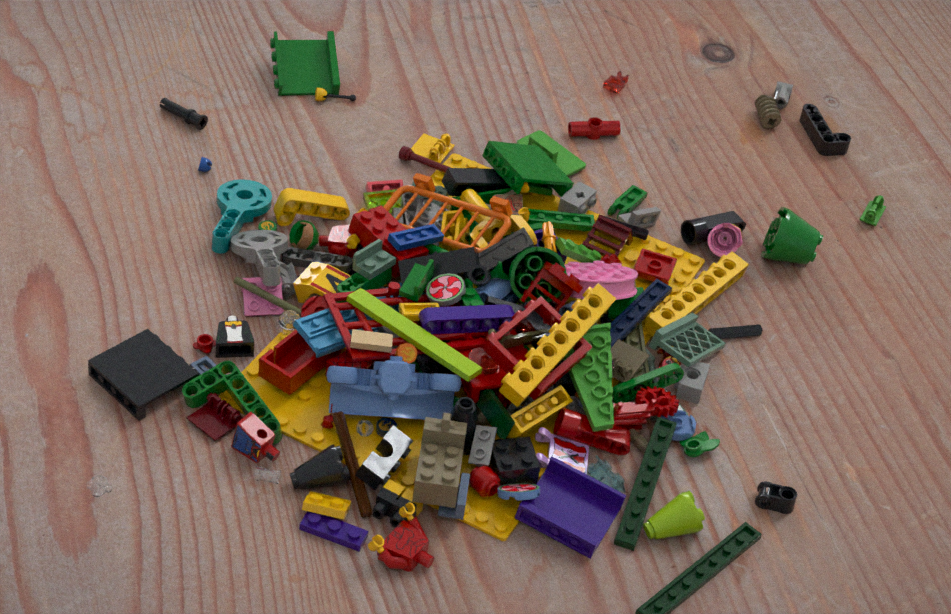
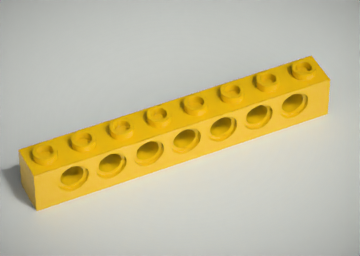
M733 251L728 255H723L718 263L714 262L707 271H702L697 279H692L686 288L682 287L676 296L672 295L665 305L662 303L656 312H650L645 319L646 324L643 330L653 337L656 330L692 312L697 314L743 277L749 264Z
M599 283L593 289L589 287L582 295L584 299L581 301L578 298L571 306L573 310L571 312L567 310L560 318L562 322L560 324L555 323L548 331L550 335L548 337L543 335L537 342V349L532 347L525 355L527 359L524 362L520 360L513 368L515 372L513 374L508 373L502 379L503 385L499 392L516 407L529 396L614 303L616 298Z

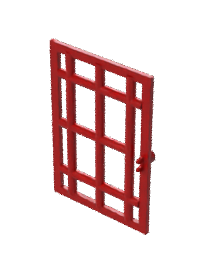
M390 282L388 288L365 290L374 297L386 296V298L379 300L388 306L399 305V303L430 302L427 294L421 295L418 302L398 297L401 287L397 282ZM354 291L324 294L323 298L353 362L396 356L397 348L392 349L391 353L381 351L358 352V350L363 349L350 348L351 335L349 330L363 329L364 331L373 332L372 328L384 326L376 320H367L364 312L349 302H335L347 300V295ZM354 310L359 321L344 322L340 311ZM412 321L415 324L421 323L420 321ZM488 332L432 334L441 341L464 338L465 341L446 343L455 350L484 347L487 343L486 338L474 340L473 337L489 336ZM401 337L393 338L392 346H399L409 342ZM416 348L417 354H425L424 352Z

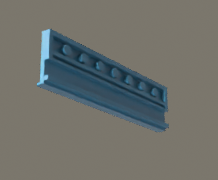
M386 296L376 297V298H377V299H384V298H386ZM399 305L389 306L399 312ZM329 308L297 319L293 324L295 329L316 353V358L346 347ZM354 310L340 311L344 322L359 321ZM365 314L367 320H374L373 318ZM378 327L372 328L373 332H378Z

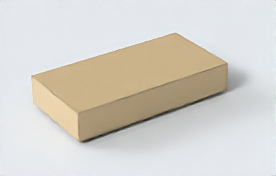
M352 329L350 348L391 353L393 334Z

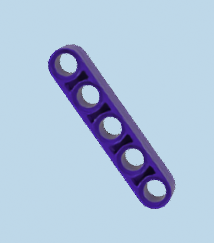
M507 304L429 307L420 311L419 319L422 328L431 334L488 332L491 328L499 331V327L505 321L510 322L513 320L512 316L515 313L512 306Z

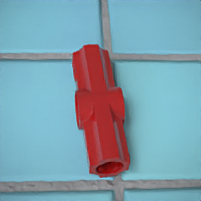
M592 117L588 121L568 123L569 137L586 136L591 140H597L600 136L620 135L621 132L619 120L602 121L600 118Z

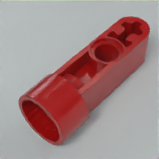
M564 407L559 411L554 424V435L616 455H626L630 452L631 433L628 429L613 425L612 429L593 432L586 415Z

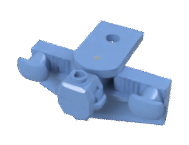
M390 356V360L385 362L374 361L372 369L329 366L327 370V380L331 383L329 413H331V404H333L332 413L342 411L344 414L422 420H425V417L442 419L443 413H450L453 409L454 393L460 390L461 377L452 374L415 373V364H408L402 361L403 357Z

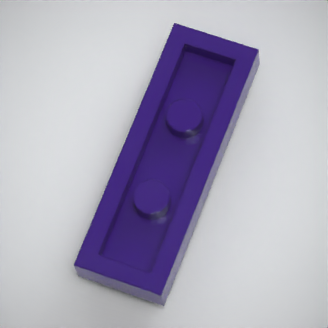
M308 511L299 525V530L360 552L369 532L335 518Z

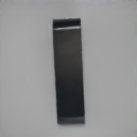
M805 104L799 121L817 152L823 156L847 154L851 141L850 135L846 133H832L818 108L813 104Z

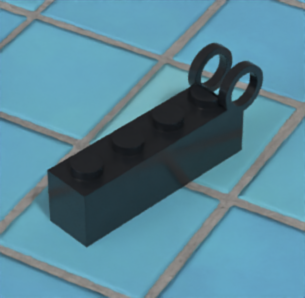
M447 168L442 179V183L449 196H461V193L466 189H473L476 193L511 188L494 169Z
M475 247L398 261L402 284L415 263L426 267L430 259L434 260L433 276L430 281L441 274L447 273L458 276L464 275L465 278L469 277L471 282L478 286H486L491 281V272L486 267L480 265L478 250ZM479 270L485 271V277L482 281H476L475 275Z

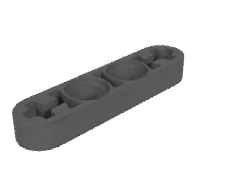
M288 247L287 251L282 253V261L287 265L292 262L293 266L307 268L312 262L323 263L324 261H330L325 264H330L343 272L353 268V260L348 256Z

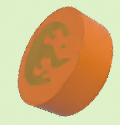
M404 343L397 347L395 355L403 357L402 361L410 364L417 358V350L414 345Z

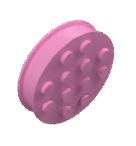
M593 261V263L568 262V264H565L567 275L570 276L572 274L580 280L579 284L583 287L579 294L573 292L570 296L572 298L584 299L583 293L589 287L593 289L598 283L612 294L616 300L630 298L637 294L635 279L638 277V272L622 266L620 263L606 264L604 261Z

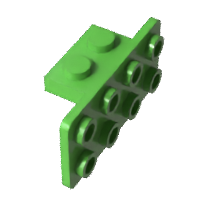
M541 130L517 140V144L539 146L568 177L586 168L585 162Z

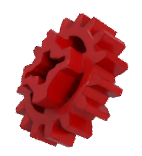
M646 386V389L640 388V391H637L635 404H646L651 399H656L655 411L650 412V415H657V417L663 415L665 418H668V415L674 416V413H677L679 400L676 399V395H671L670 391L665 392L664 388L657 389L654 386L651 389L649 386Z

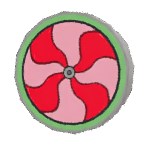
M450 273L441 274L433 278L426 287L429 301L431 303H438L439 306H449L459 302L462 299L463 293L465 294L466 292L464 280L460 276Z

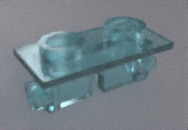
M596 455L597 463H591L587 467L589 475L599 481L605 479L602 483L618 491L621 489L625 493V481L619 473L614 474L611 471L612 467L605 459L602 461Z

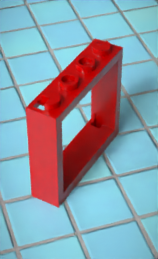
M542 296L536 301L530 300L524 307V311L518 310L512 316L513 320L510 322L505 321L499 327L497 333L493 331L486 338L487 343L483 350L507 374L515 372L513 368L519 361L498 341L534 311L551 327L555 323L560 324L562 322L560 320L562 316ZM582 337L573 347L575 352L547 375L529 396L534 401L538 399L572 367L579 363L588 354L592 346Z

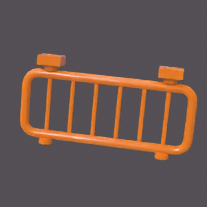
M416 173L413 177L415 186L405 185L399 187L383 206L389 212L402 194L407 192L413 193L414 195L396 216L395 219L399 220L418 195L429 198L409 225L402 224L406 229L414 228L412 226L432 200L444 204L428 225L434 224L448 204L458 207L459 210L443 229V234L447 232L463 209L475 212L455 240L444 237L443 241L437 242L456 249L474 247L494 219L503 221L502 227L490 243L484 248H477L478 253L496 244L503 238L511 226L510 216L513 214L509 200L496 196L490 199L492 208L490 210L435 193L436 189L432 177ZM479 214L491 217L471 245L458 242Z

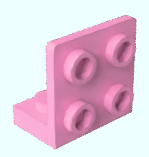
M260 277L242 278L283 300L282 282L277 286H266ZM241 287L244 315L246 317L283 315L284 309Z

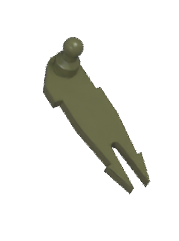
M489 329L488 334L490 335L493 331L496 333L495 329ZM539 329L538 331L516 335L511 334L504 336L498 342L506 349L534 340L537 341L549 332L548 329Z

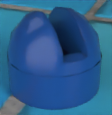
M201 157L198 171L208 172L211 170L212 162L208 158Z

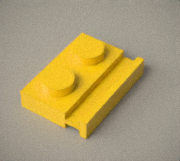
M310 491L303 501L302 510L344 520L348 510H350L351 500Z

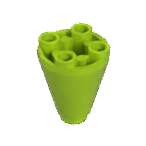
M690 491L678 494L643 524L647 537L650 540L653 538L662 539L702 531V521L705 520V516L700 508H696L693 494Z

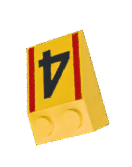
M312 262L293 283L298 303H305V300L313 293L321 296L337 293V286L349 278L350 275L330 264Z

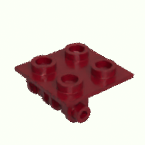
M210 393L207 396L208 403L186 417V419L216 441L234 429L237 423L244 417L240 415L239 410L231 407V404L227 403L226 400H221L218 394Z

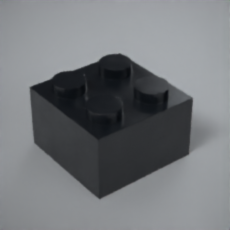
M530 436L494 441L489 467L499 476L500 486L515 483L537 484L540 465Z

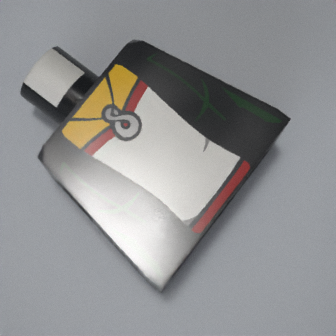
M229 316L226 318V321L219 322L216 337V358L254 357L255 342L247 321H238L236 316Z

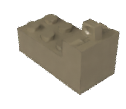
M443 413L442 419L425 417L412 502L452 508L456 506L467 423L451 421L450 413Z

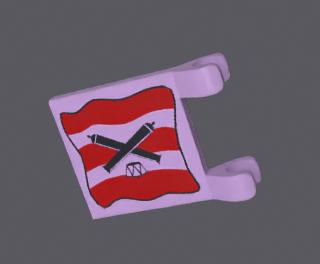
M539 428L538 433L535 434V440L537 442H549L548 457L542 453L536 454L540 468H547L552 456L587 474L588 445L551 434L546 428Z

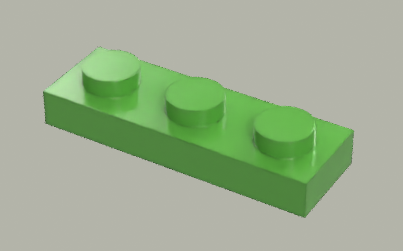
M559 237L555 241L562 255L579 262L593 263V261H600L601 254L598 251L587 249L582 244H575L570 239L566 240Z

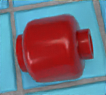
M489 466L475 467L470 473L469 485L481 497H491L498 492L497 488L500 486V478Z

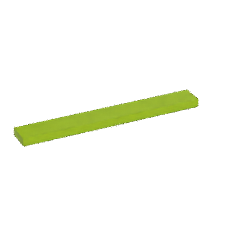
M360 288L347 295V302L467 382L481 374V366L364 289Z

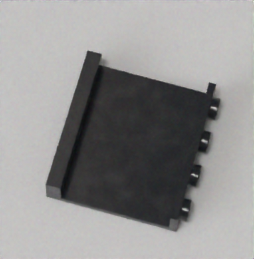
M149 329L88 360L89 376L138 421L146 417V405L199 376L198 371L185 362L183 357L177 355L169 345H166L160 340L158 335L153 334Z

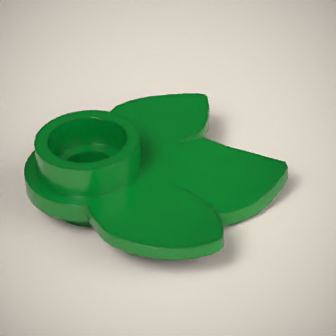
M703 431L694 437L680 440L679 443L684 447V453L687 456L698 457L703 452L716 449L720 444V439H709L707 432Z

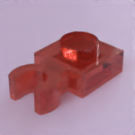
M619 71L616 77L611 75L604 81L603 88L617 94L625 87L629 75L623 77L621 76L622 72Z

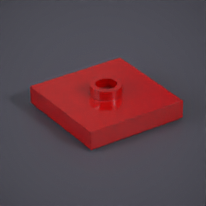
M642 248L634 270L638 272V277L653 282L659 279L668 285L677 259Z

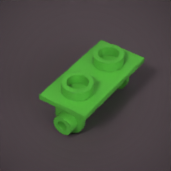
M878 195L874 197L873 201L870 200L860 218L861 221L870 225H877L886 209V206L883 205V196Z

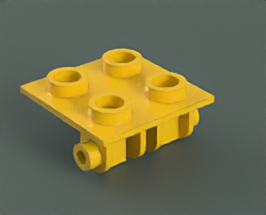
M423 133L411 149L415 154L441 163L455 145L450 143L451 136L447 133L442 134L441 139Z

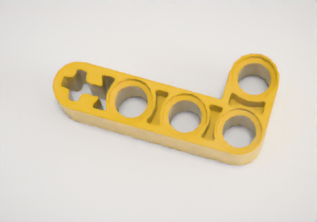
M293 188L282 190L273 208L277 223L282 227L289 226L296 214L334 220H345L350 215V210L344 197Z

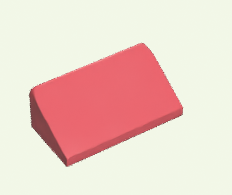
M403 180L367 182L366 190L369 199L390 198L399 187L403 186Z

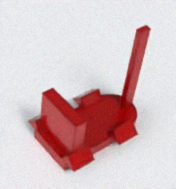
M331 404L330 415L323 418L321 423L323 428L331 429L334 426L333 404Z

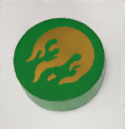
M265 220L259 223L258 230L277 231V224L273 221Z

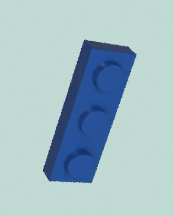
M434 224L390 233L387 240L397 251L441 242L445 235Z

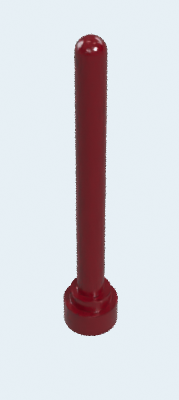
M403 146L399 151V159L404 161L414 160L446 173L447 168H451L415 154L407 146Z

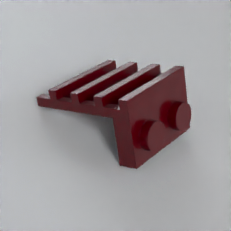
M599 214L598 220L593 224L592 230L587 234V238L583 241L582 245L587 249L598 251L601 256H604L606 253L609 256L612 255V253L589 243L590 240H593L615 250L614 254L618 257L625 244L631 245L633 241L632 229ZM598 231L621 243L620 245L614 244L595 235V232Z

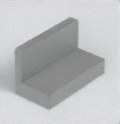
M657 207L636 210L631 213L621 214L618 216V219L641 228L654 226L661 210Z

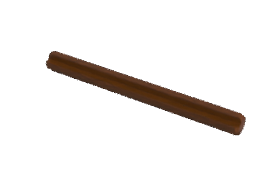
M342 411L335 412L333 414V421L346 466L350 473V480L360 515L363 518L370 517L372 515V508L365 484L355 476L360 467L346 419Z

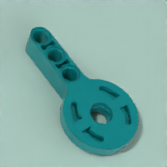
M238 179L228 181L218 188L216 202L221 209L222 217L212 232V251L219 254L226 253L231 247L232 236L240 232L243 223L253 222V217L261 216L270 210L272 193L268 187L256 181Z

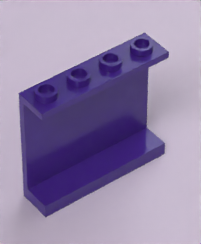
M551 456L545 472L536 484L540 486V495L535 499L522 500L515 519L591 559L621 510L626 495Z

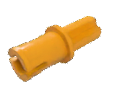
M548 221L542 224V242L545 248L557 253L555 246L557 239L554 235L553 225Z

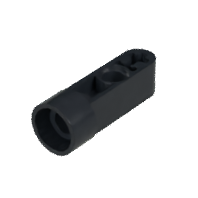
M729 211L685 220L681 224L680 231L683 241L688 245L708 241L710 231L719 224L731 223L743 231L746 223L735 211Z

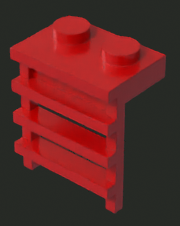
M546 261L545 266L537 273V277L534 281L532 280L531 285L524 291L520 300L524 302L529 297L536 301L538 298L531 294V291L536 287L558 304L555 310L559 312L573 292L579 294L583 287L579 284L580 280L572 274L570 276L564 273L565 268L558 263L553 265ZM541 278L565 295L561 301L537 284Z
M651 399L646 404H635V402L614 403V425L628 430L632 428L642 430V424H646V418L651 416L650 412L655 411L656 399Z

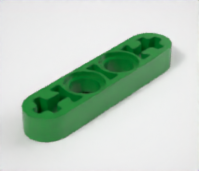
M670 363L613 387L612 400L614 403H625L634 400L637 391H640V389L633 390L638 384H642L641 388L646 389V386H649L651 389L656 386L658 389L677 383L683 378L684 371L679 364ZM660 377L658 382L652 383L654 378Z

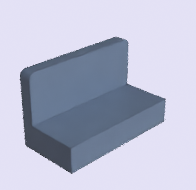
M461 474L455 508L439 506L438 516L463 520L470 474Z

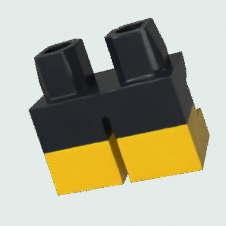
M389 479L376 496V504L372 515L379 520L383 519L385 515L390 517V524L396 528L403 520H408L399 515L401 507H405V504L408 502L413 503L415 512L412 515L414 517L415 515L418 516L422 511L423 503L412 502L414 491L408 488L405 490L406 487Z

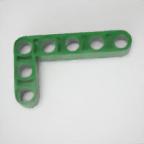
M232 361L219 363L183 386L182 393L186 405L190 408H197L208 402L207 396L210 393L219 395L227 390L245 415L252 412L257 417L264 416L259 419L271 430H276L274 431L275 439L273 445L282 440V430L279 421Z

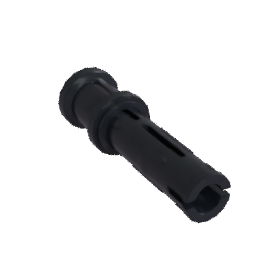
M163 98L160 103L164 104H160L161 108L183 118L185 123L193 124L199 130L204 129L207 125L208 117L206 115H200L194 109H186L167 98Z

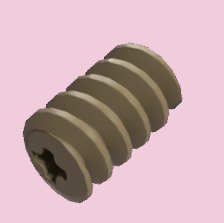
M760 95L755 100V107L762 127L773 128L778 126L782 118L776 100L767 95Z

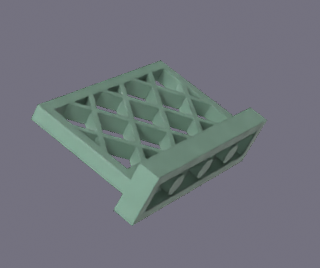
M692 312L656 330L649 347L653 350L661 347L685 366L690 367L723 349L726 343L698 324L696 321L699 316Z

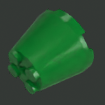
M781 207L777 213L779 217H776L771 222L763 242L765 252L762 251L761 256L770 260L804 265L809 263V261L813 262L817 254L815 249L817 245L821 244L823 235L793 211Z
M531 247L522 251L513 259L509 269V283L514 294L519 299L531 285L532 280L534 281L537 277V273L545 266L546 261L553 265L558 263L565 268L563 259L556 252L545 247ZM528 269L533 271L532 275L527 273ZM543 278L537 283L556 298L562 294V292ZM536 287L531 291V294L536 298L542 296L548 303L553 301ZM527 297L525 301L529 302L532 299Z

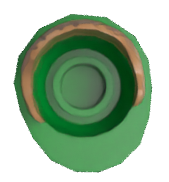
M301 220L297 221L291 228L289 241L294 248L313 250L318 244L320 235L313 223Z

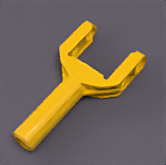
M466 189L461 193V201L489 209L473 189ZM468 211L471 216L475 214V212ZM481 214L476 217L475 221L478 225L474 227L470 234L471 243L491 217ZM511 215V226L504 236L524 227L534 245H536L537 238L533 229L522 216ZM494 219L474 247H486L504 222Z

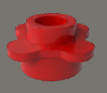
M201 334L197 337V342L193 344V348L199 349L204 353H210L211 349L216 346V340H213V337L209 334Z

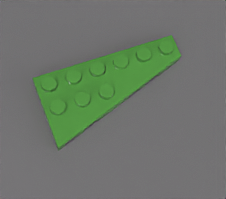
M611 323L593 325L583 338L592 348L579 363L568 371L593 432L612 429L614 425ZM572 348L565 355L563 360L565 361L570 355H572L575 352V350Z

